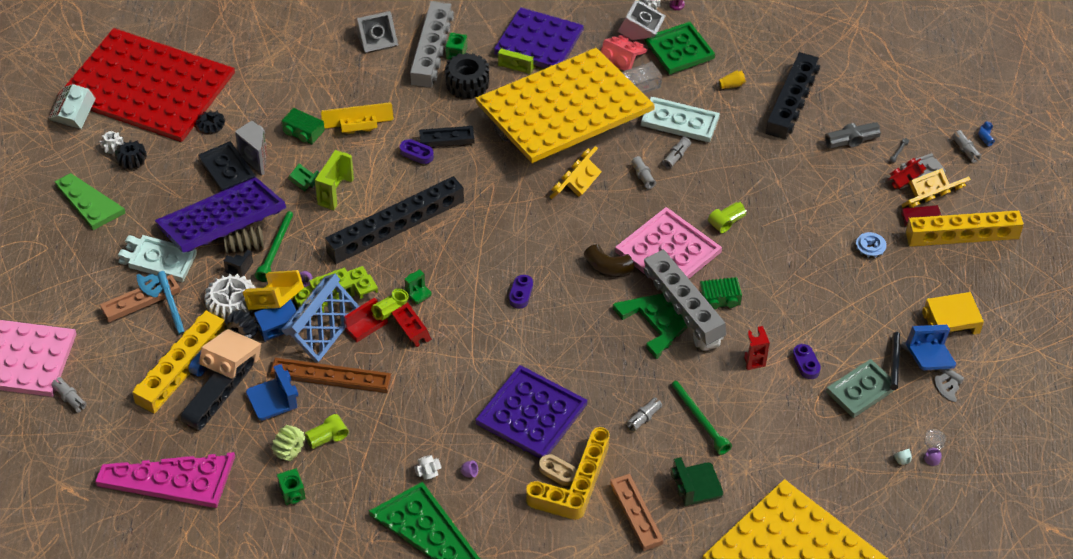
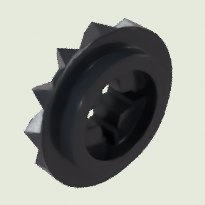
M210 109L209 112L203 111L202 115H198L196 125L204 133H215L224 127L225 119L223 114H219L218 110L212 112Z

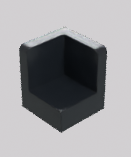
M247 250L244 256L235 255V257L227 255L223 260L225 272L234 276L238 274L240 278L243 277L253 264L252 251Z

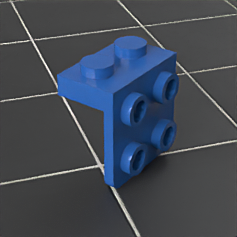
M947 324L912 326L905 345L920 369L938 370L955 368L956 362L944 345L950 332Z
M281 364L274 366L275 379L246 390L257 418L261 421L297 408L296 397L299 396L295 385H291L290 374L288 370L284 371Z

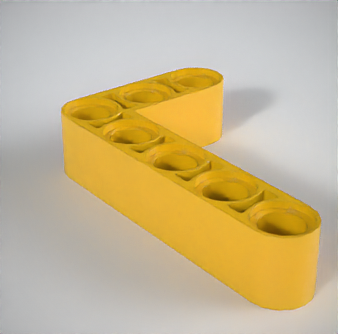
M597 427L591 432L570 490L538 481L531 482L526 488L527 505L534 509L573 520L582 518L608 451L609 431L603 427Z

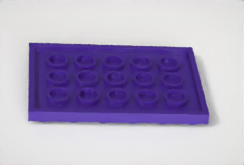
M255 177L156 219L155 222L157 227L184 253L191 252L200 245L209 244L216 238L225 237L237 229H244L253 222L262 221L269 215L278 214L286 208V205L279 196Z

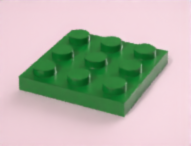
M690 21L657 32L655 37L645 38V43L668 74L715 59L714 51Z

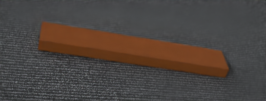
M274 358L270 371V377L275 378L274 366L281 364L284 371L288 370L291 380L382 393H388L392 378L391 373L282 358Z

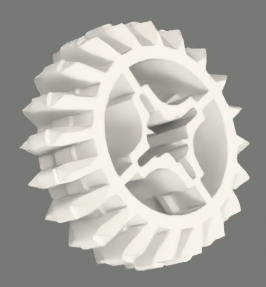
M231 274L228 277L222 275L221 279L215 278L214 283H209V288H206L204 294L206 308L210 313L220 318L222 317L224 320L236 309H244L246 313L252 312V310H248L243 291L255 287L252 285L251 280H247L245 276L240 278L238 274L234 277Z

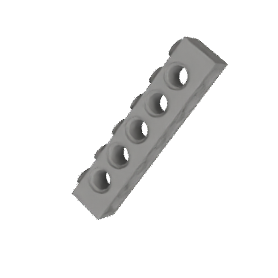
M430 2L410 72L411 85L432 88L433 81L437 80V69H440L441 65L440 56L443 57L444 55L443 45L447 44V33L450 32L451 27L450 21H453L454 11H451L450 3Z
M664 249L644 259L645 267L643 269L645 275L648 278L651 277L657 290H661L666 301L673 304L676 313L682 315L685 324L694 330L698 340H702L707 346L726 336V324Z

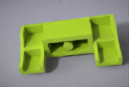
M363 266L347 271L344 267L309 280L310 285L298 292L293 297V301L297 308H299L325 276L336 274L340 278L339 284L351 297L355 296L356 291L360 299H362L364 294L372 291L378 293V287L372 276L367 274ZM334 288L332 291L333 299L339 300V292ZM328 302L322 303V313L325 312L324 307L328 306Z

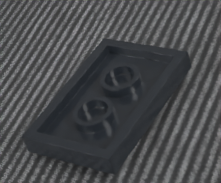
M231 141L198 154L199 161L221 192L256 177Z

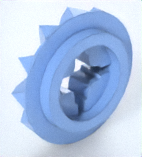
M868 232L861 234L857 238L856 249L860 250L861 255L866 254L867 257L871 255L876 258L878 255H883L886 250V241L879 234Z

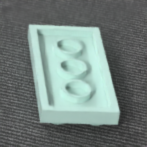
M651 97L650 100L655 104V110L644 114L641 126L710 143L720 113Z

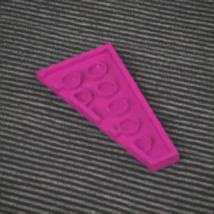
M227 453L225 456L210 454L208 457L195 458L194 456L161 459L160 462L145 460L139 464H129L128 462L102 464L95 482L98 487L217 508L235 459V453Z

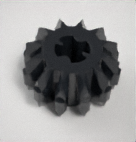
M129 140L127 143L123 141L122 145H117L115 158L118 165L122 166L124 170L128 167L131 170L134 167L139 168L140 165L145 164L147 159L145 147L138 140L135 142Z
M236 309L226 317L224 328L252 339L258 331V323L254 321L255 317H252L250 312L246 313L244 309Z

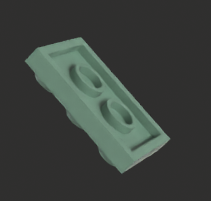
M870 359L828 386L826 393L852 418H855L895 390L890 389V376Z

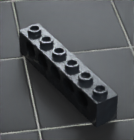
M802 52L798 53L768 119L767 135L786 140L789 133H793L794 121H798L800 116L799 110L804 108V98H808L810 93L809 87L814 85V75L819 73L821 66L818 65L819 57Z

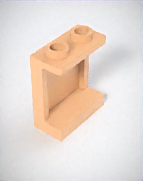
M227 329L201 348L199 363L233 379L239 365L250 357L254 358V363L259 360L261 343Z

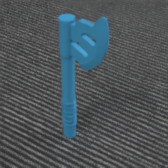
M165 271L158 272L157 276L151 274L143 277L137 274L138 285L147 295L158 297L159 293L164 291L178 335L184 334L183 324ZM160 283L155 289L151 290L156 284Z

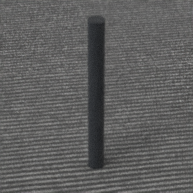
M894 332L892 336L891 390L898 389L900 333Z

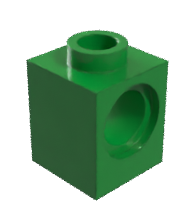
M450 32L446 44V59L451 60V57L457 56V54L466 53L467 35Z
M297 468L277 474L278 485L286 505L296 504L306 499L305 489Z

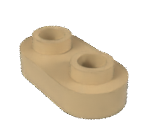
M545 455L539 461V470L543 475L563 486L572 485L577 472L573 465L554 455Z

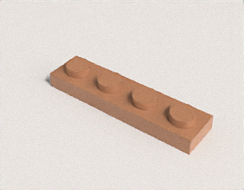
M172 274L166 276L172 295L180 293V287ZM160 283L156 284L151 290L155 289ZM138 288L100 304V307L108 322H111L161 301L166 297L164 291L159 293L158 297H152L144 293L141 288Z
M627 474L612 479L610 485L643 551L663 545L664 540L631 475Z

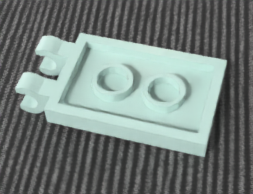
M128 235L125 243H128L126 249L133 251V253L121 249L118 257H121L119 263L123 265L128 264L129 268L157 275L160 271H165L166 276L172 274L176 281L183 282L197 255V249L182 253L174 243L142 235L141 239Z

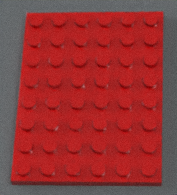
M113 28L64 87L74 84L89 89L95 97V101L90 109L92 112L183 142L196 125L198 115H202L203 111L206 112L235 74L234 67Z

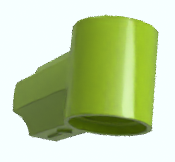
M735 202L722 211L719 209L714 210L709 215L708 222L720 233H725L734 222L746 216L747 211L741 202Z
M394 289L390 296L372 306L373 317L377 320H384L391 316V312L407 303L408 293L403 289Z
M333 414L327 417L322 425L305 432V437L309 446L314 449L331 440L335 442L343 440L349 434V430L340 416Z

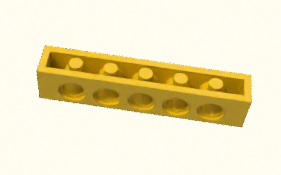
M1019 210L909 218L905 233L910 247L1013 240L1020 238L1024 223Z
M208 311L197 317L195 323L184 332L180 340L172 345L170 351L165 356L161 357L158 364L147 373L144 380L135 386L132 392L135 404L155 414L189 376V365L201 351V348L226 330L224 328L226 325L225 320Z

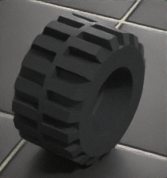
M474 53L457 54V56L451 57V60H448L445 66L447 90L452 95L456 94V97H463V99H472L475 96H481V93L484 94L489 87V64L487 61L482 59V56H476Z

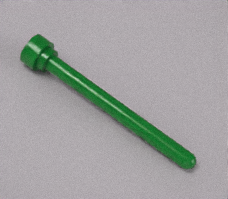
M288 211L264 264L259 266L255 272V278L261 282H267L266 273L271 272L270 267L292 220L293 212Z
M673 381L672 387L713 439L714 449L718 454L723 455L730 451L732 448L730 441L718 434L680 383Z

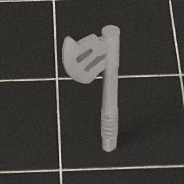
M903 341L900 347H902L910 353L909 349L905 345L906 342ZM938 369L943 373L935 377L938 391L948 400L956 402L955 393L959 389L958 383L961 384L964 377L951 369ZM951 378V380H950L949 382H947V383H945V384L942 383V382L946 381L947 379ZM953 387L949 392L946 391L948 388Z

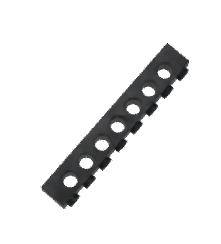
M452 176L325 237L326 252L334 263L338 264L463 203L464 187Z

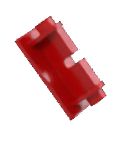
M913 158L905 163L907 167L900 170L897 168L889 173L891 177L888 180L893 179L894 182L891 184L894 189H900L909 183L908 174H910L912 179H915L924 173L926 167L923 163L921 165L918 163L921 158L918 160Z

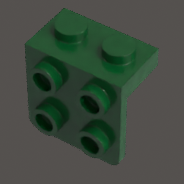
M682 457L674 458L670 473L672 479L676 482L679 497L682 498L684 506L723 497L724 492L712 463L706 462L685 467Z

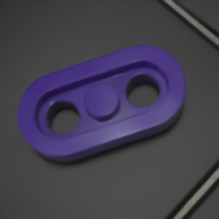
M411 139L400 143V154L406 158L422 164L430 163L434 159L433 149L427 145Z
M519 275L515 278L509 296V302L512 307L522 309L528 305L533 290V279L530 276Z
M806 344L796 345L793 350V359L801 375L806 379L817 378L820 374L821 366L812 348Z

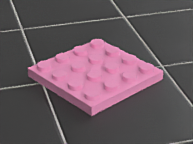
M667 207L615 247V252L620 256L629 254L634 266L643 273V268L645 267L644 259L664 249L688 279L722 252L720 245Z
M0 320V390L53 397L56 390L51 384L54 380L59 382L57 378L61 377L76 337V330Z

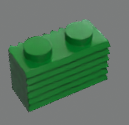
M294 107L284 116V119L282 118L284 133L289 136H295L302 142H307L311 145L325 131L323 120Z
M737 277L700 281L699 292L714 310L719 307L728 306L729 308H734L741 305L742 293Z

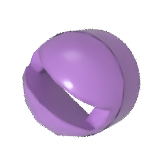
M308 271L300 272L304 287L309 286V280L313 278L312 274Z
M929 448L924 456L925 462L931 466L938 465L942 458L941 452L937 448Z
M467 461L462 464L461 473L464 477L471 478L477 476L478 465L475 461Z

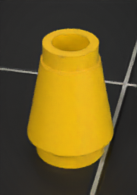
M736 70L719 79L721 89L742 87L743 84H746L742 70Z

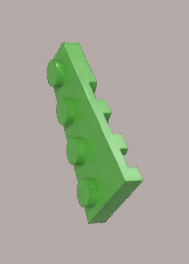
M72 173L55 181L59 191L92 230L126 213L125 208Z

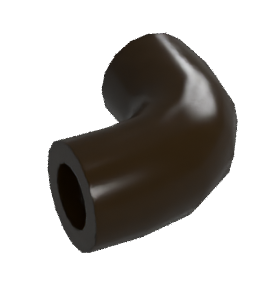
M597 244L589 246L584 251V257L596 271L604 275L619 276L634 272V263L629 254L610 257Z

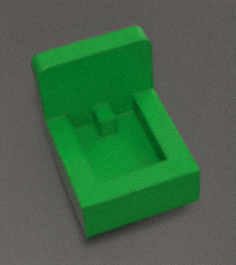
M299 163L287 179L305 192L309 186L311 188L315 186V179L320 172L316 170L313 174Z
M420 269L409 274L404 279L405 291L416 304L421 303L432 295L431 291L425 286V274Z

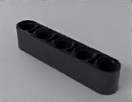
M250 357L239 365L233 379L215 371L184 409L181 415V422L197 430L203 429L251 370L254 358Z

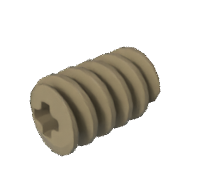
M257 226L255 232L252 227H249L248 232L244 228L241 229V233L235 230L233 234L230 232L229 235L224 237L226 253L229 252V248L235 253L237 247L243 252L245 246L251 251L252 245L258 250L260 244L264 249L263 234L260 226Z

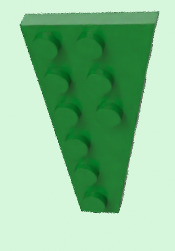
M423 482L369 510V516L431 559H480Z

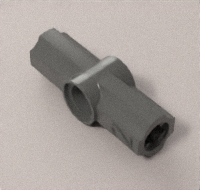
M877 122L856 126L854 123L847 124L842 130L825 133L826 146L828 148L847 144L850 147L859 146L864 140L880 137V126Z

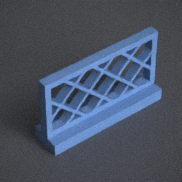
M336 274L325 276L282 328V332L286 336L291 335L315 363L321 360L345 329L344 316L348 314L345 313V303H348L353 308L352 311L360 307L339 284L340 278ZM334 288L339 292V300L333 299L332 291ZM323 302H328L329 313H322ZM333 302L340 304V313H334ZM312 316H317L318 326H311ZM322 316H329L330 327H323ZM334 316H340L341 325L339 327H335ZM302 329H307V340H303L299 336V332ZM312 329H318L319 340H312ZM323 330H330L329 340H324ZM313 343H319L320 352L318 354L313 351Z

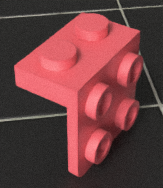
M619 35L605 39L600 52L617 68L630 72L635 57L646 53L647 49L643 47V44L639 42L633 43L629 41L628 37Z

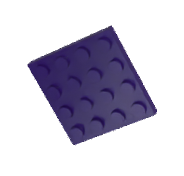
M520 7L494 48V54L498 55L500 48L531 56L533 57V65L548 68L568 58L583 32L584 25Z
M519 365L476 418V424L541 459L543 456L549 455L587 406L588 400Z

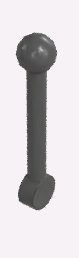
M902 139L901 146L894 156L889 159L891 163L896 162V158L904 146L909 144V139Z

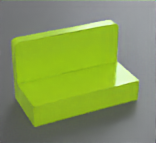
M501 48L498 52V66L528 74L532 73L535 67L533 65V57Z

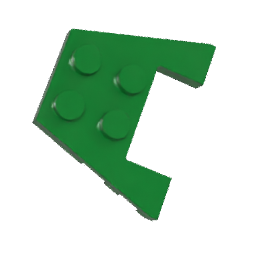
M663 293L613 304V310L622 320L640 312L660 335L646 343V348L655 359H658L662 352L671 346L672 341L688 328L682 315L676 313L673 304L666 301Z

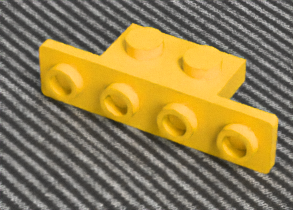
M391 102L321 111L324 128L341 127V131L347 134L355 133L358 130L372 131L374 128H378L377 122L394 119Z
M596 146L591 150L587 148L580 155L582 159H578L572 164V171L568 170L561 177L563 181L561 183L557 182L551 189L553 193L549 196L551 199L558 195L566 185L580 197L602 172L589 160L598 149Z
M941 168L909 181L915 198L901 205L902 207L908 205L910 208L920 204L919 201L925 200V202L935 199L937 194H940V196L946 195L954 187L956 190L965 187V183L971 179L966 177L949 184Z

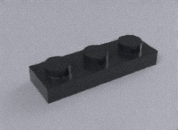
M473 126L419 130L420 143L429 147L475 144Z

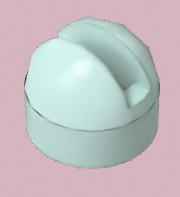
M910 449L894 454L896 461L900 465L911 462Z

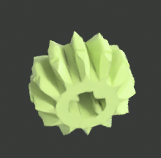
M285 425L273 440V454L280 459L288 461L296 458L297 454L301 452L302 446H304V432L297 427Z

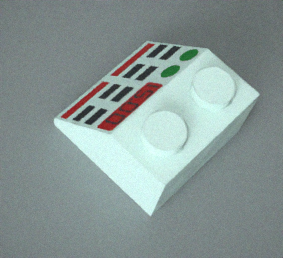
M74 84L63 87L48 119L82 129L95 101V97L89 89Z

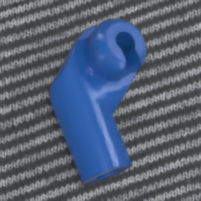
M989 121L984 122L980 126L978 135L987 146H992L995 140L990 136L993 124Z

